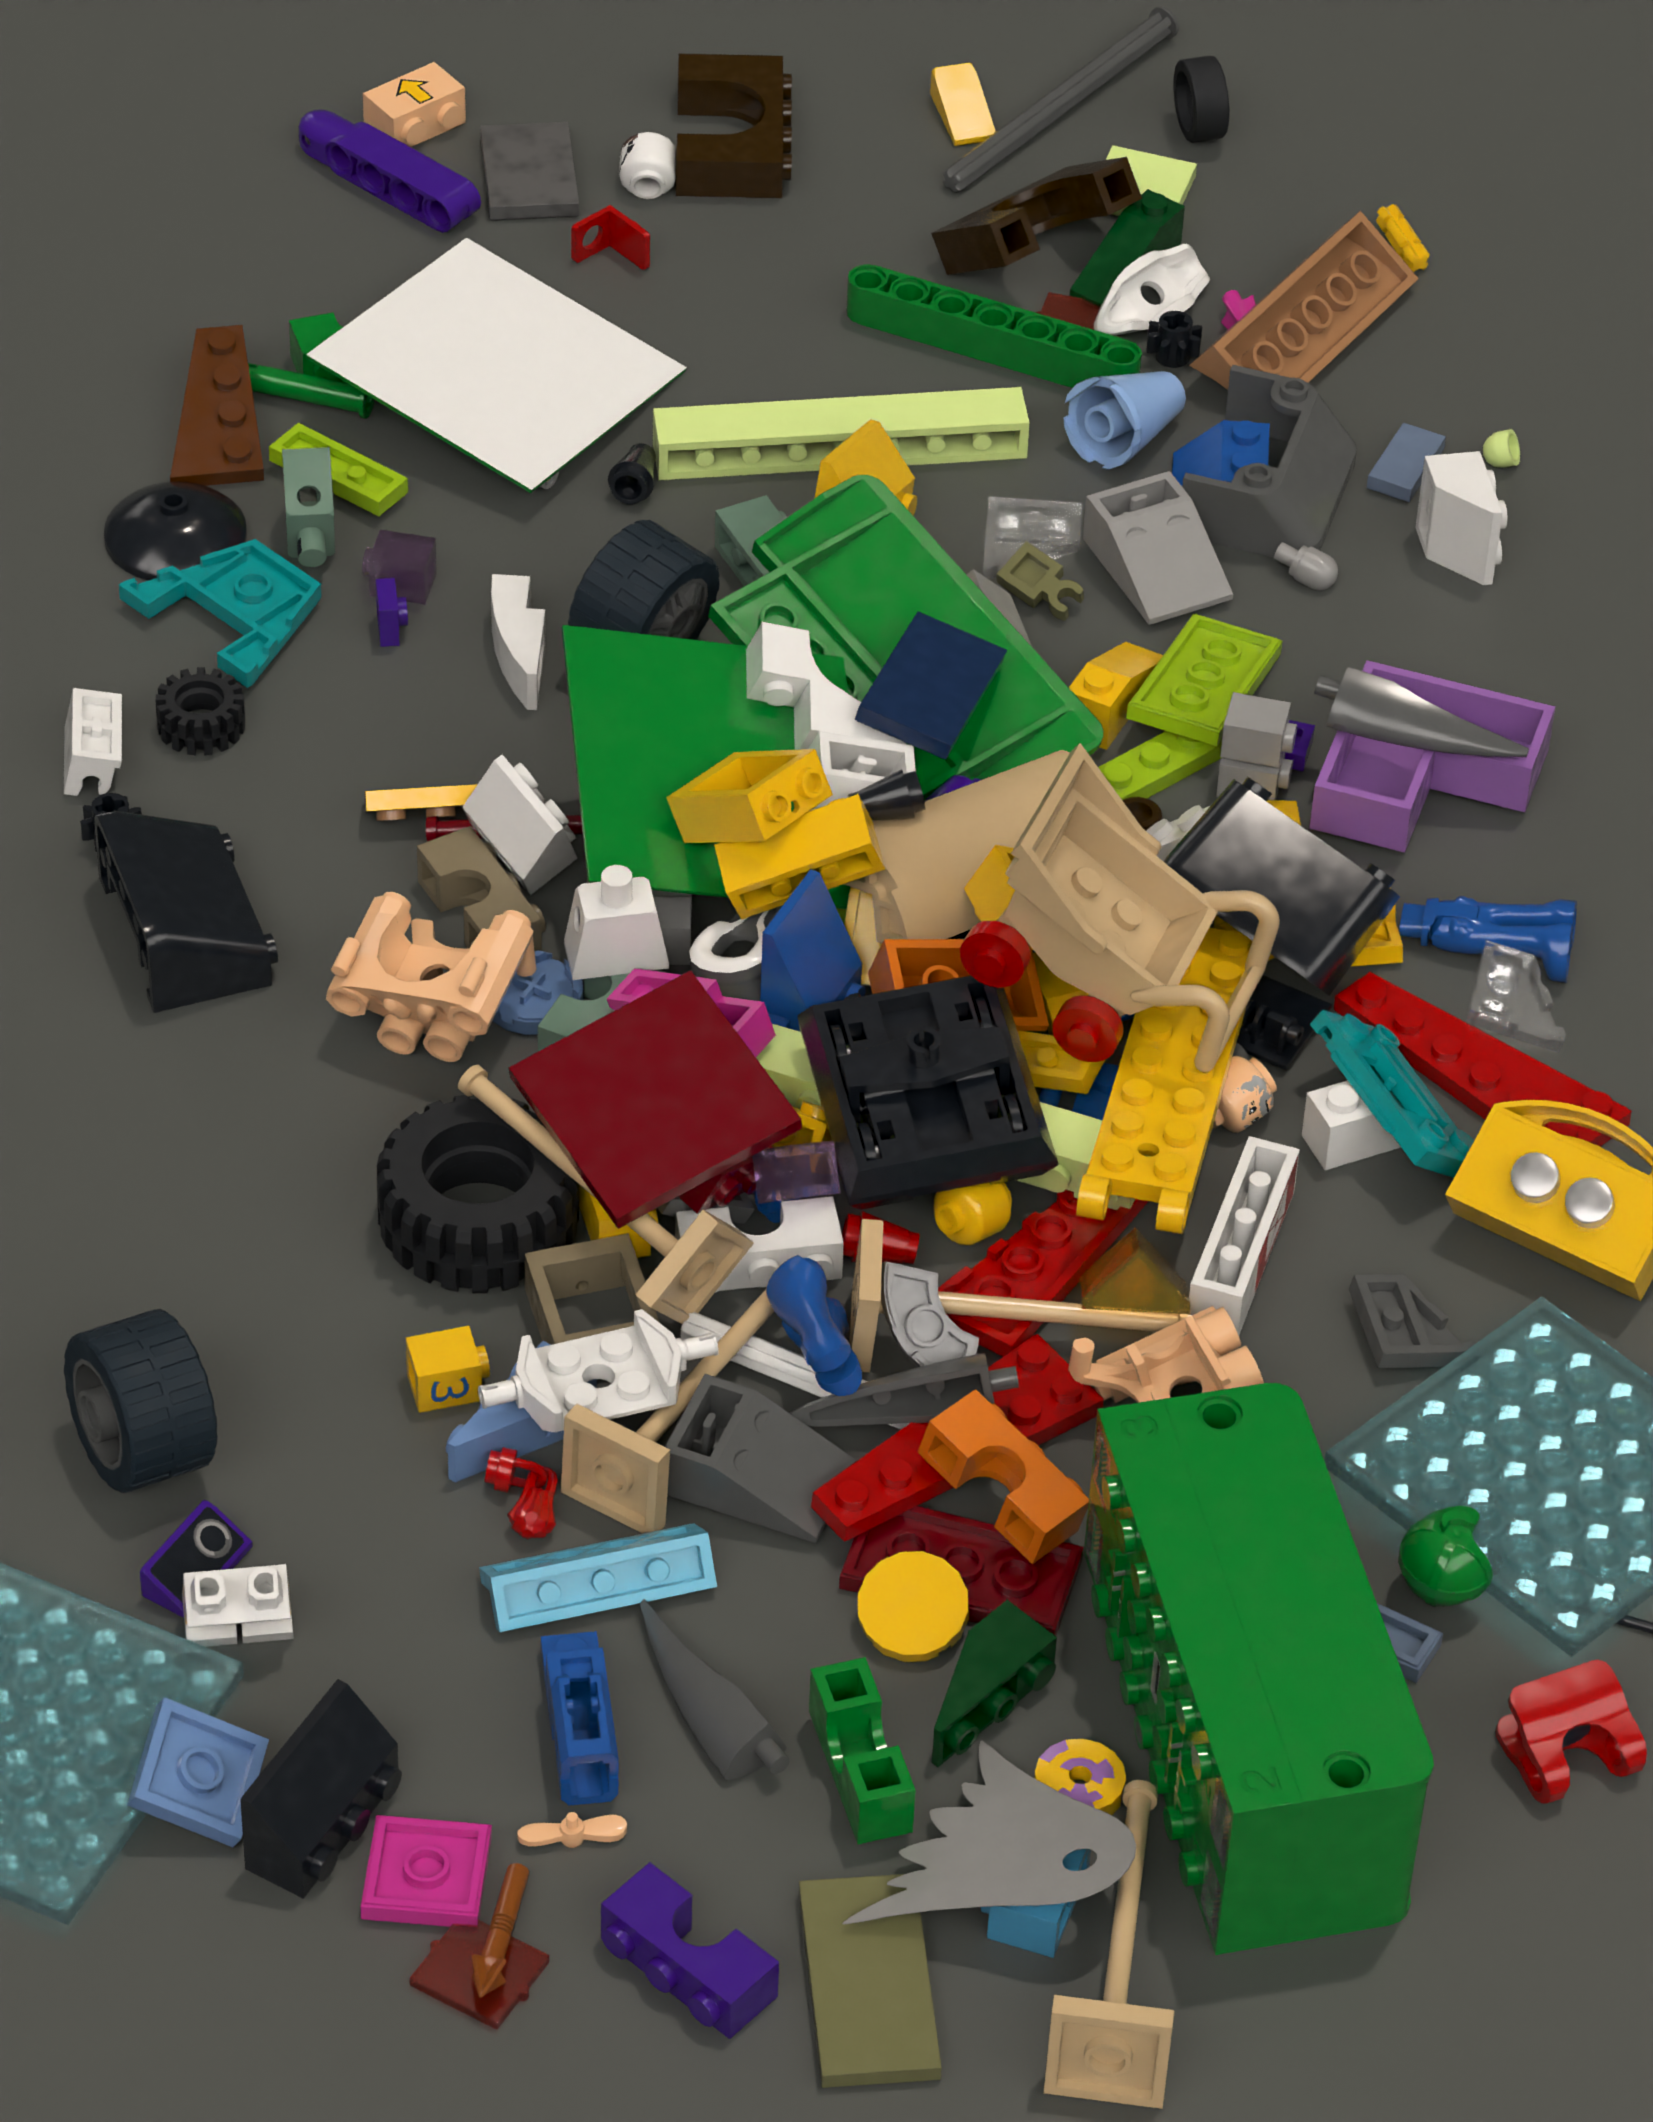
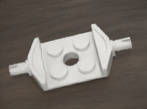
M643 1309L634 1311V1326L539 1348H534L530 1335L522 1336L516 1365V1375L511 1376L510 1380L478 1386V1395L483 1409L515 1400L518 1409L525 1408L543 1431H564V1416L576 1403L609 1420L675 1405L678 1400L681 1371L686 1370L687 1361L718 1355V1343L713 1332L684 1339L683 1341L681 1338L675 1339L671 1331ZM593 1379H602L611 1384L604 1388H595L587 1382Z

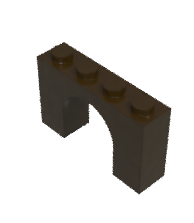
M679 53L678 115L733 117L752 124L753 127L734 134L677 133L676 196L782 198V180L791 181L792 154H783L791 153L792 74L783 73V56Z
M1127 157L1067 166L931 234L947 275L1005 267L1040 250L1035 237L1036 234L1069 222L1108 216L1142 199Z

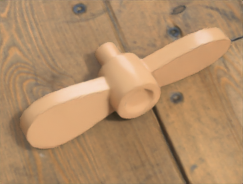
M569 1812L561 1823H532L521 1827L517 1832V1840L522 1845L534 1847L561 1841L563 1845L569 1848L580 1846L584 1840L615 1842L624 1838L627 1834V1822L618 1815H604L582 1821L577 1813Z

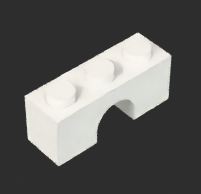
M834 1197L781 1201L779 1228L765 1235H750L742 1232L754 1244L716 1292L767 1287L768 1281L776 1269L796 1255L817 1261L825 1273L826 1280L842 1279L844 1242ZM728 1207L705 1210L735 1227L731 1221ZM693 1210L676 1212V1239L679 1240L700 1213L697 1214Z

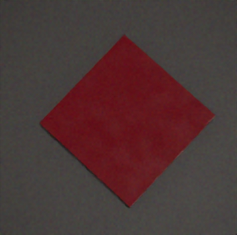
M691 970L508 1067L513 1083L618 1229L802 1129L800 1116Z

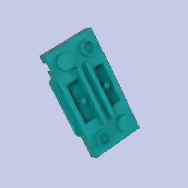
M1322 1010L1310 1023L1311 1027L1327 1043L1325 1046L1331 1052L1330 1057L1381 1126L1388 1133L1392 1134L1415 1166L1454 1178L1474 1139L1466 1132L1458 1129L1399 1051L1400 1041L1381 1024L1373 1027L1362 1023L1351 1014L1341 1016Z

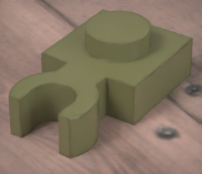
M1028 541L1024 542L996 574L999 585L1032 608H1035L1042 599L1048 602L1050 612L1060 620L1066 621L1069 617L1068 607L1059 602L1061 598L1072 597L1079 603H1082L1084 600V590L1077 582L1060 580L1064 576L1063 566Z

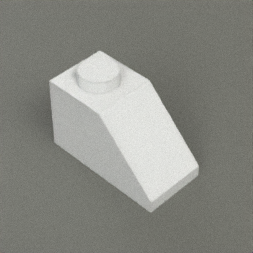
M1348 1080L1307 1092L1302 1137L1324 1170L1401 1147L1392 1134L1388 1133L1381 1126Z

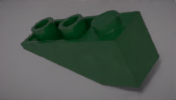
M1009 1600L1003 1602L968 1631L934 1726L932 1764L936 1767L941 1766L954 1754L961 1755L973 1745L978 1734L994 1721L1000 1723L1005 1720L1014 1710L1017 1702L1032 1690L1039 1691L1044 1688L1055 1673L1057 1637Z

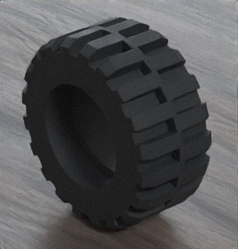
M466 1095L454 1096L453 1102L443 1104L441 1100L428 1104L424 1108V1113L418 1114L415 1111L400 1123L401 1130L396 1128L384 1142V1150L379 1154L377 1161L378 1225L381 1228V1237L385 1246L393 1252V1258L406 1270L413 1267L414 1275L429 1284L433 1280L441 1282L443 1289L458 1292L459 1287L472 1288L473 1294L488 1293V1288L500 1286L502 1291L516 1288L519 1285V1281L525 1279V1253L573 1243L577 1233V1222L579 1221V1184L479 1099H470ZM512 1098L515 1103L543 1125L536 1113L529 1111L528 1104ZM471 1183L494 1184L515 1192L504 1199L479 1204L464 1203L442 1195V1193L454 1187Z

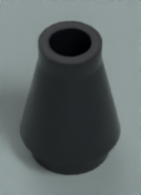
M644 443L633 445L629 452L610 470L608 484L613 496L620 502L635 504L645 500L652 493L654 487V463L656 460V454L652 447Z
M901 769L857 792L848 794V797L859 794L872 821L915 818L914 813L926 810L916 771L903 773Z

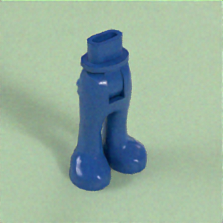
M1458 896L1455 900H1443L1440 902L1439 898H1427L1426 905L1404 903L1399 934L1402 937L1421 938V946H1428L1429 939H1432L1433 945L1438 949L1455 953L1487 954L1505 952L1533 955L1542 959L1544 969L1550 980L1566 983L1570 954L1575 936L1577 901L1558 899L1545 904H1497L1477 902L1473 898Z

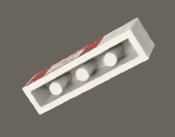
M1251 1136L1248 1137L1190 1284L1188 1308H1190L1191 1315L1211 1306H1214L1215 1309L1224 1307L1236 1328L1238 1336L1240 1335L1295 1191L1300 1149Z

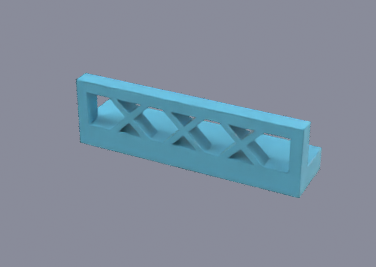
M695 1523L479 1567L481 1583L490 1591L495 1626L499 1632L638 1604L643 1599L648 1602L717 1587L709 1534Z

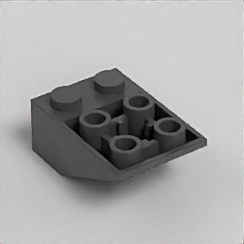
M704 1374L665 1446L670 1449L667 1496L816 1543L826 1523L811 1508L813 1492L855 1463L856 1459L757 1390Z

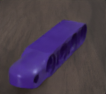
M321 109L306 113L299 122V142L307 155L330 167L338 176L436 231L448 232L462 220L477 212L481 207L480 194L474 184L467 178L368 123L357 122L353 124L331 111ZM305 136L309 139L310 145L307 144Z

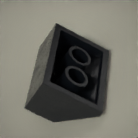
M339 1679L336 1680L240 1798L245 1869L303 1899L317 1881L324 1882L331 1875L337 1863L339 1853L350 1840L356 1841L362 1836L368 1825L370 1814L381 1800L388 1801L392 1798L402 1777V1772L398 1766V1743L347 1683Z

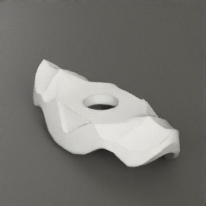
M1182 244L1167 250H1154L1139 257L1127 266L1116 278L1103 301L1094 322V330L1110 335L1149 329V322H1159V318L1163 313L1168 311L1184 312L1190 308L1210 281V277L1200 264L1194 249L1188 244ZM1141 286H1150L1155 289L1160 296V304L1153 305L1147 302L1141 294Z

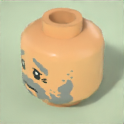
M1241 1056L1232 1057L1213 1128L1223 1125L1227 1130L1239 1133L1272 1110L1274 1106L1273 1093L1277 1091V1087L1271 1074L1256 1058L1247 1060Z

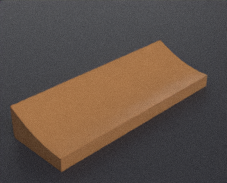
M1360 210L1329 236L1189 366L1213 379L1227 390L1232 365L1290 378H1300L1308 383L1419 278Z

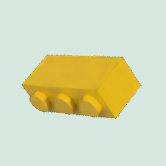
M859 794L848 798L836 799L826 806L808 811L766 841L720 842L714 844L726 894L741 920L784 905L810 869L820 872L827 889L885 870L873 821Z

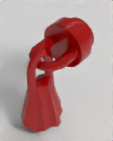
M503 1447L502 1452L491 1450L484 1482L494 1484V1490L506 1493L509 1492L510 1486L524 1488L520 1498L507 1514L512 1524V1529L522 1538L528 1540L546 1537L556 1526L553 1509L554 1494L558 1482L556 1472L550 1467L517 1458L518 1450ZM516 1467L530 1470L527 1479L514 1477ZM547 1481L546 1489H541V1487L544 1486Z

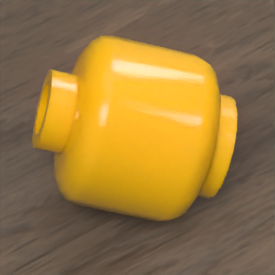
M988 1182L936 1192L933 1208L935 1221L939 1229L950 1240L959 1245H974L1000 1232L1007 1226L1011 1217L1012 1198L1004 1182L992 1185Z

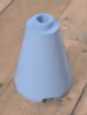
M1166 371L1091 377L1077 383L1067 394L1065 403L1069 402V415L1063 417L1064 428L1071 445L1082 459L1089 463L1097 461L1105 465L1102 468L1112 469L1129 462L1183 410L1186 401L1185 390L1180 380L1172 373Z

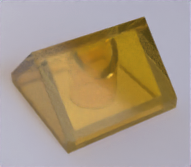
M1136 1227L1089 1267L1079 1279L1082 1309L1190 1314V1300L1186 1282Z

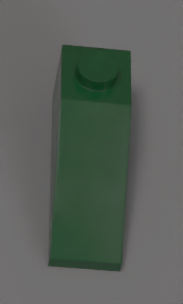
M1147 189L1141 194L1142 199L1130 204L1122 211L1070 288L1069 297L1100 310L1112 284L1127 266L1151 251H1162L1181 245L1185 206L1166 198L1162 194Z

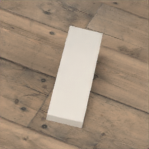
M492 574L491 617L495 654L502 673L514 694L527 710H537L546 645L545 609H531L530 576Z

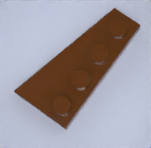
M243 325L196 329L170 482H192L210 486L264 481V467Z

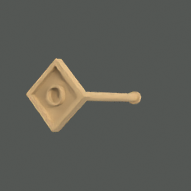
M473 1065L462 1075L458 1083V1089L468 1097L473 1095L595 1197L548 1130L487 1079L488 1072L480 1065ZM705 1210L701 1211L679 1240L648 1214L626 1224L665 1257L635 1295L650 1308L681 1324L690 1317L689 1313H699L754 1244L740 1230Z
M862 1219L851 1290L849 1344L858 1358L862 1372L870 1373L879 1313L885 1314L881 1298L883 1221ZM938 1291L946 1314L1158 1332L1191 1316L1190 1308L1179 1307L1177 1312Z
M766 1289L717 1342L718 1355L704 1357L679 1384L676 1404L656 1409L636 1432L576 1403L564 1416L561 1493L642 1534L662 1530L666 1524L670 1449L656 1442L685 1411L704 1374L716 1377L774 1313L767 1298Z
M1131 1781L1126 1784L1123 1791V1803L1127 1807L1125 1825L1134 1835L1136 1853L1130 1868L1118 1880L1103 2001L1054 1995L1044 2094L1163 2109L1174 2010L1127 2004L1150 1811L1157 1805L1158 1798L1156 1787L1148 1781Z

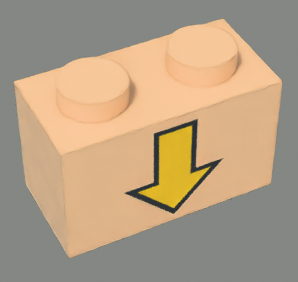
M432 62L364 92V122L407 146L413 147L466 123L465 87L438 64Z

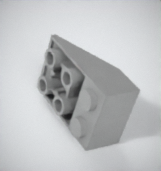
M1170 471L1086 496L1083 540L1149 625L1233 599L1231 587L1193 500Z

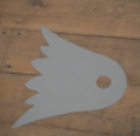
M980 1741L979 1762L986 1785L967 1782L961 1785L965 1797L974 1806L942 1807L930 1810L932 1822L947 1837L919 1842L899 1851L902 1857L926 1869L910 1872L888 1881L887 1885L906 1888V1890L891 1895L861 1910L842 1924L935 1910L992 1906H1040L1080 1900L1108 1888L1127 1872L1135 1859L1136 1843L1134 1835L1119 1819L1064 1795L1036 1780L1007 1761L987 1743ZM1090 1849L1097 1854L1096 1862L1087 1869L1071 1871L1063 1866L1064 1858L1072 1851Z

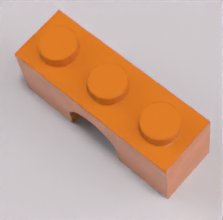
M976 1389L929 1421L918 1453L955 1489L976 1477H988L1002 1483L1010 1491V1494L1005 1498L994 1527L1029 1562L1034 1564L1078 1532L1088 1509L1089 1498L1083 1493V1490L1076 1481L1066 1477L1045 1456L1042 1449L1035 1442L1028 1440L1007 1420L1005 1414L998 1406L990 1403Z

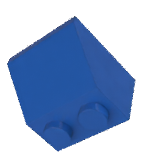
M1221 421L1173 453L1172 475L1181 486L1183 485L1185 473L1231 483L1237 470L1243 466L1252 463H1262L1268 466L1270 423Z

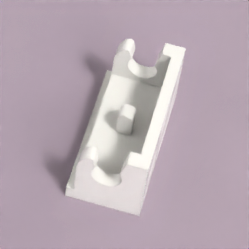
M73 688L64 730V794L77 796L83 787V779L87 776H95L100 779L98 781L99 795H102L109 791L115 768H120L122 761V694Z

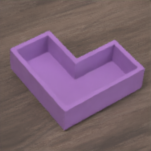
M1366 660L1362 671L1394 681L1418 697L1461 719L1529 748L1528 756L1485 757L1442 753L1404 747L1337 730L1315 783L1309 829L1405 853L1430 789L1521 812L1526 811L1549 750L1555 706Z

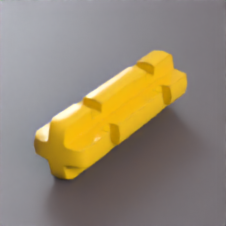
M1394 204L1388 207L1381 206L1377 211L1379 216L1376 222L1385 233L1396 253L1413 272L1418 269H1426L1429 264L1427 260L1430 254L1409 222L1404 218L1405 216L1399 207Z

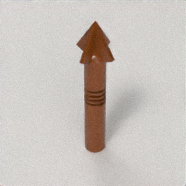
M513 1863L507 1867L481 1955H471L474 1967V1974L471 1977L480 1998L506 1983L500 1971L507 1962L504 1958L529 1878L528 1868L519 1863Z

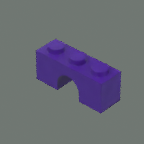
M649 1862L601 1903V1939L614 1956L619 1959L626 1958L642 1970L656 1989L663 1993L670 1992L688 2006L691 2014L697 2021L707 2027L713 2026L728 2039H731L778 1997L779 1961L736 1928L723 1940L710 1946H694L681 1940L692 1930L693 1895Z

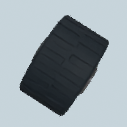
M652 520L636 521L634 524L624 527L618 534H615L600 549L590 566L587 567L570 605L568 625L697 640L709 620L710 606L717 600L716 596L720 586L719 568L712 558Z
M154 1309L77 1333L70 1338L64 1354V1376L71 1415L91 1464L94 1465L99 1476L107 1482L109 1487L120 1493H127L209 1465L215 1455L218 1440L214 1399L208 1383V1377L199 1358L200 1356L195 1346H193L189 1335L174 1316L162 1309Z

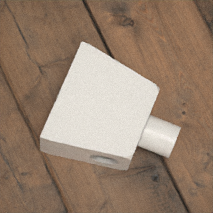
M612 865L602 871L601 882L585 883L576 888L564 938V946L573 980L628 974L634 968L651 971L669 969V961L649 879L645 877L632 878V872L627 867Z

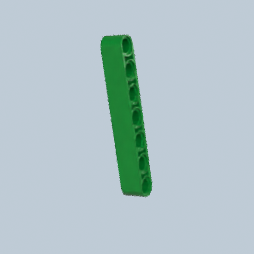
M859 265L850 270L848 274L846 312L848 318L857 324L1071 388L1091 377L1140 373L1142 352L1140 347L1130 340L877 265Z

